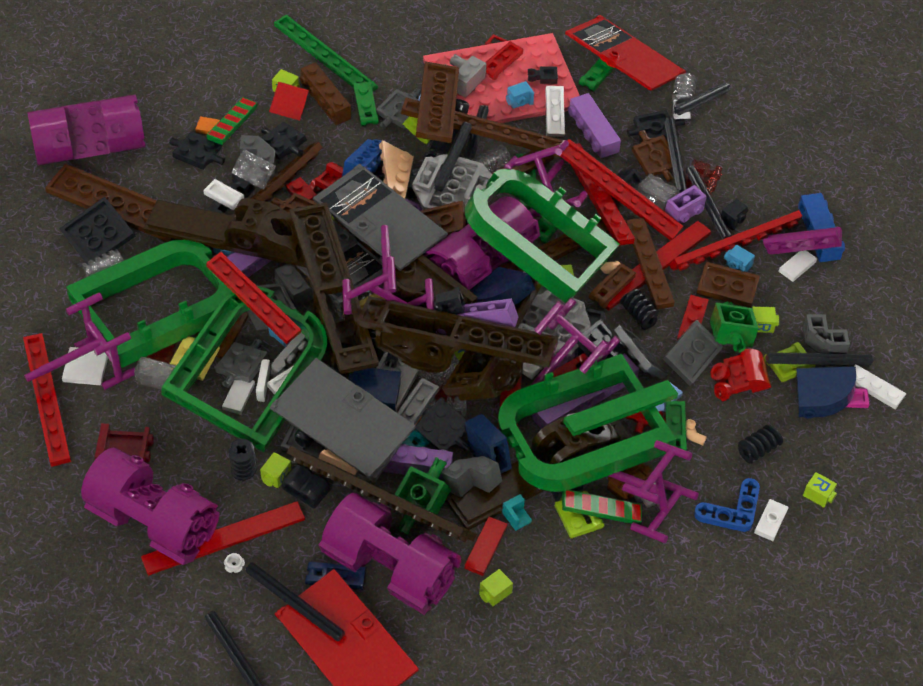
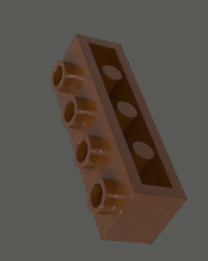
M316 62L301 68V76L299 77L301 84L309 90L310 95L325 111L328 118L335 125L350 120L351 105Z

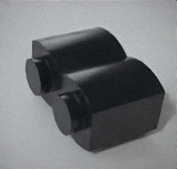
M296 464L281 481L283 490L312 508H316L329 493L327 479L323 476L312 474V471L306 466Z

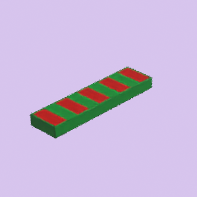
M242 97L207 133V139L223 145L257 109L258 103Z
M572 490L563 491L562 510L630 524L634 522L640 525L642 522L641 504Z

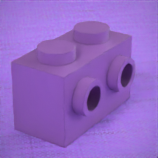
M693 185L667 200L665 212L679 223H685L694 215L702 213L706 195L697 186Z

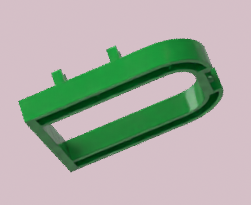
M515 169L495 171L487 182L486 188L480 190L477 187L465 206V216L469 225L488 244L564 303H567L570 298H574L612 256L620 243L597 226L602 219L597 214L588 220L562 199L566 190L562 187L553 193L538 180L524 172ZM500 193H509L516 196L592 254L596 260L577 279L497 217L490 210L488 203Z
M174 240L160 244L66 286L69 301L74 305L97 293H100L102 298L105 299L174 267L192 265L201 270L217 289L216 293L189 307L186 300L179 303L178 312L146 326L145 320L138 322V330L129 334L131 339L117 346L121 368L200 332L221 301L232 291L206 267V263L213 258L212 251L201 243L189 240ZM89 306L91 319L105 340L108 342L114 339L108 328L91 306ZM82 310L78 311L83 318Z
M258 287L301 329V333L305 335L308 345L254 427L250 429L187 393L217 348L222 344L237 319L244 312L251 310L233 292L221 301L162 386V396L238 439L251 441L254 448L265 452L285 422L284 418L270 409L271 404L285 392L315 358L321 362L324 361L327 335L323 324L312 312L307 311L303 316L298 310L285 306L282 301L274 300V291Z
M622 354L599 362L596 360L585 374L579 369L553 377V372L545 374L544 381L522 388L509 395L499 410L498 430L507 437L509 446L511 448L514 447L516 451V457L519 462V474L532 486L546 491H567L664 456L666 454L665 451L654 448L657 440L672 446L676 445L675 436L654 406L641 411L652 430L557 464L544 463L538 460L532 453L517 426V423L522 418L622 382L629 393L644 389Z

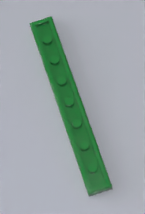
M287 14L274 22L276 28L353 87L354 83L371 81L372 92L378 89L376 83Z

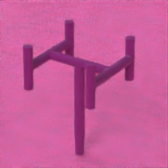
M563 140L560 145L520 158L514 156L504 166V169L511 170L513 167L535 161L543 185L554 193L550 182L561 170L564 160L559 159L547 173L541 158L553 154L561 155L569 146V142ZM582 191L579 196L564 201L570 206L580 207L587 197V192ZM530 208L529 212L533 218L540 216L539 213Z
M382 225L383 274L351 290L349 279L342 281L344 314L350 315L352 313L351 299L368 290L386 300L413 306H420L426 303L427 309L435 310L433 280L430 278L425 280L426 294L408 303L392 294L396 292L394 257L390 255L388 226ZM383 283L384 289L380 288L378 285Z
M100 293L66 308L68 315L82 310L87 337L74 343V347L77 349L25 374L27 382L43 376L91 351H94L96 356L105 352L112 362L115 377L101 383L104 390L138 374L135 367L123 373L121 370L117 346L131 339L129 333L126 332L107 342L91 319L89 306L103 300Z
M570 298L565 305L557 301L534 330L541 334L547 326L554 330L560 324L572 336L552 358L549 368L545 367L531 385L544 381L545 374L553 372L578 341L592 352L579 368L585 374L596 360L597 362L605 360L621 340L614 336L609 343L603 340L597 347L564 318L577 302L573 298Z
M657 440L654 448L665 451L666 454L646 481L621 471L609 475V477L625 482L622 488L623 491L659 504L660 511L648 528L633 522L630 529L666 543L668 536L657 532V528L681 495L697 500L699 493L663 480L662 472L674 456L691 460L692 453ZM665 489L673 491L672 495L669 497L668 500L666 498Z

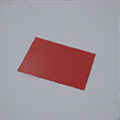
M278 82L269 112L300 121L309 90Z

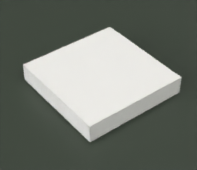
M70 347V348H69V352H71V351H73V350H75V349H77V348H76V347ZM91 351L65 364L62 381L101 385L108 360L107 355L104 352L96 356L94 351Z

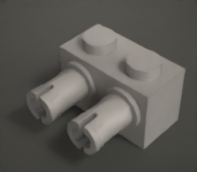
M456 54L451 57L450 64L459 67L457 93L466 98L486 78V63L474 56H471L468 60Z

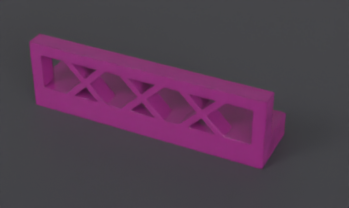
M841 227L768 235V238L763 239V244L768 254L841 247L842 230Z

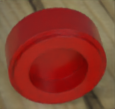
M717 363L711 369L710 375L716 382H725L729 378L731 371L726 364Z

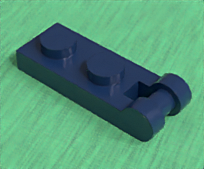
M308 563L307 571L309 573L305 578L306 585L315 584L335 569L351 589L363 590L366 567L358 568L355 573L339 564ZM323 572L322 576H318L317 573Z

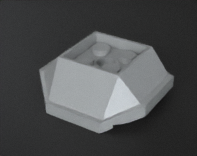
M448 154L439 155L434 158L432 156L425 157L413 182V190L423 210L462 200L466 206L477 187L480 190L486 188V184L492 174L483 163L458 157L444 190L441 192L436 191L434 184Z
M549 290L544 291L543 294L536 295L518 328L536 332L534 329L557 301H560L563 305L566 303ZM573 298L577 303L564 318L577 330L584 333L591 327L585 304ZM560 324L554 330L547 326L542 332L559 337L553 357L572 336ZM576 344L568 354L572 355L573 352L577 349L578 344Z

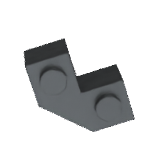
M241 135L239 148L241 162L256 163L257 176L274 177L276 170L275 149L260 136Z
M806 314L803 325L805 344L818 353L847 354L850 346L847 329H828L825 314Z
M485 456L456 460L442 471L444 482L451 488L450 493L460 498L473 486L490 493L502 482L498 462Z

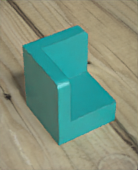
M521 494L504 502L502 509L503 515L515 531L532 522V519L524 510L525 500Z

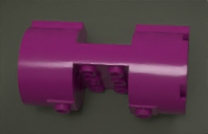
M136 94L27 112L37 164L44 165L145 148L140 110L137 104H135L138 103Z
M504 196L489 205L490 210L497 217L531 243L540 237L538 220L533 219L529 210L520 201ZM469 224L459 232L451 233L424 254L426 258L468 290L490 275L499 265L509 261L508 258L478 236Z
M114 447L101 453L92 463L83 480L81 497L86 502L84 508L115 526L127 524L130 517L148 526L147 535L151 540L149 546L182 565L193 562L196 555L200 552L197 548L205 541L208 542L216 529L220 514L216 511L218 505L199 495V492L193 490V486L186 483L172 486L167 492L163 491L160 485L152 484L153 470L140 456H130Z
M357 493L349 494L336 507L325 526L322 540L318 544L321 552L355 573L358 568L365 566L371 559L379 562L393 571L391 582L387 587L389 594L425 616L427 611L432 608L430 605L433 603L437 605L451 587L455 579V567L459 568L461 564V556L445 547L442 540L434 534L431 536L427 533L421 534L408 546V542L403 538L398 537L396 539L391 536L389 530L393 518L389 507L382 503L380 505L375 502L372 503Z

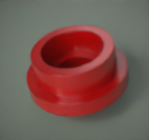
M726 382L716 383L714 386L715 396L721 401L728 400L732 395L731 386Z

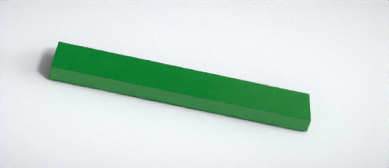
M666 380L564 417L563 422L571 434L576 436L676 399L678 393L671 383Z

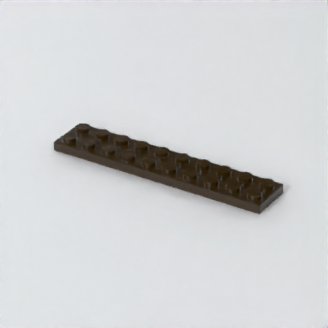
M292 446L287 451V454L293 456L292 461L340 482L344 486L411 516V518L425 523L438 531H442L457 540L466 542L468 539L474 542L477 536L476 533L306 452Z

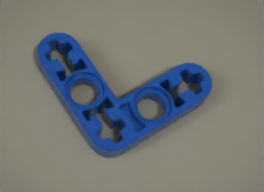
M752 478L745 479L742 482L737 509L702 502L695 508V518L702 523L743 532L749 531L754 521L760 488L759 483ZM748 485L752 486L751 495H747ZM749 502L752 508L746 509L741 503ZM702 510H706L705 515H701ZM726 514L729 520L722 521L718 515ZM746 519V524H742L741 520Z

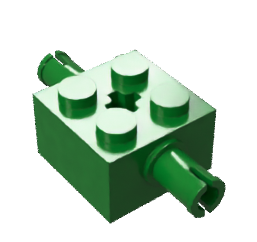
M728 301L723 304H715L710 319L715 342L724 345L732 344L735 352H737V348L738 352H743L746 347H753L759 329L753 309L735 306L732 302L729 305Z
M435 457L428 473L410 466L395 495L438 515L451 491V488L445 482L438 479L447 463ZM405 514L396 529L408 535L415 519Z

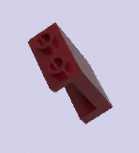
M101 423L95 459L105 450L114 447L130 456H140L144 462L150 463L151 452L149 451V446H153L154 435L150 433L149 427H145L144 432L111 431L109 424Z

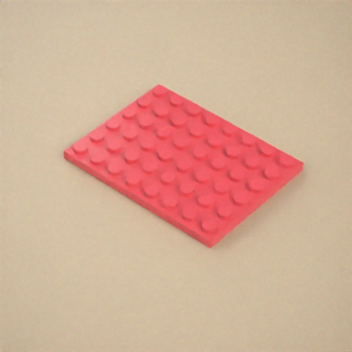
M553 33L510 40L523 48V54L501 72L496 80L491 79L486 74V78L466 98L458 93L456 99L469 103L468 115L477 116L479 106L487 105L489 112L486 119L505 123L546 115V86H564V112L568 111L570 99L580 95ZM509 41L423 56L424 64L426 61L453 66L450 64V59L456 54L465 60L474 56L486 62ZM540 66L557 67L558 82L557 84H540V80L530 82L528 81V69L539 70ZM526 81L534 91L533 105L530 106L528 103L513 109L506 101L507 89L510 86Z

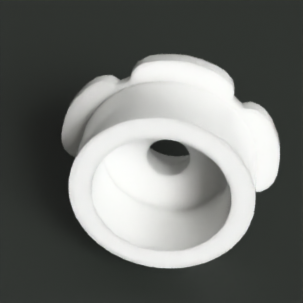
M237 553L229 554L224 560L225 570L230 573L240 572L242 566L245 565L244 559Z

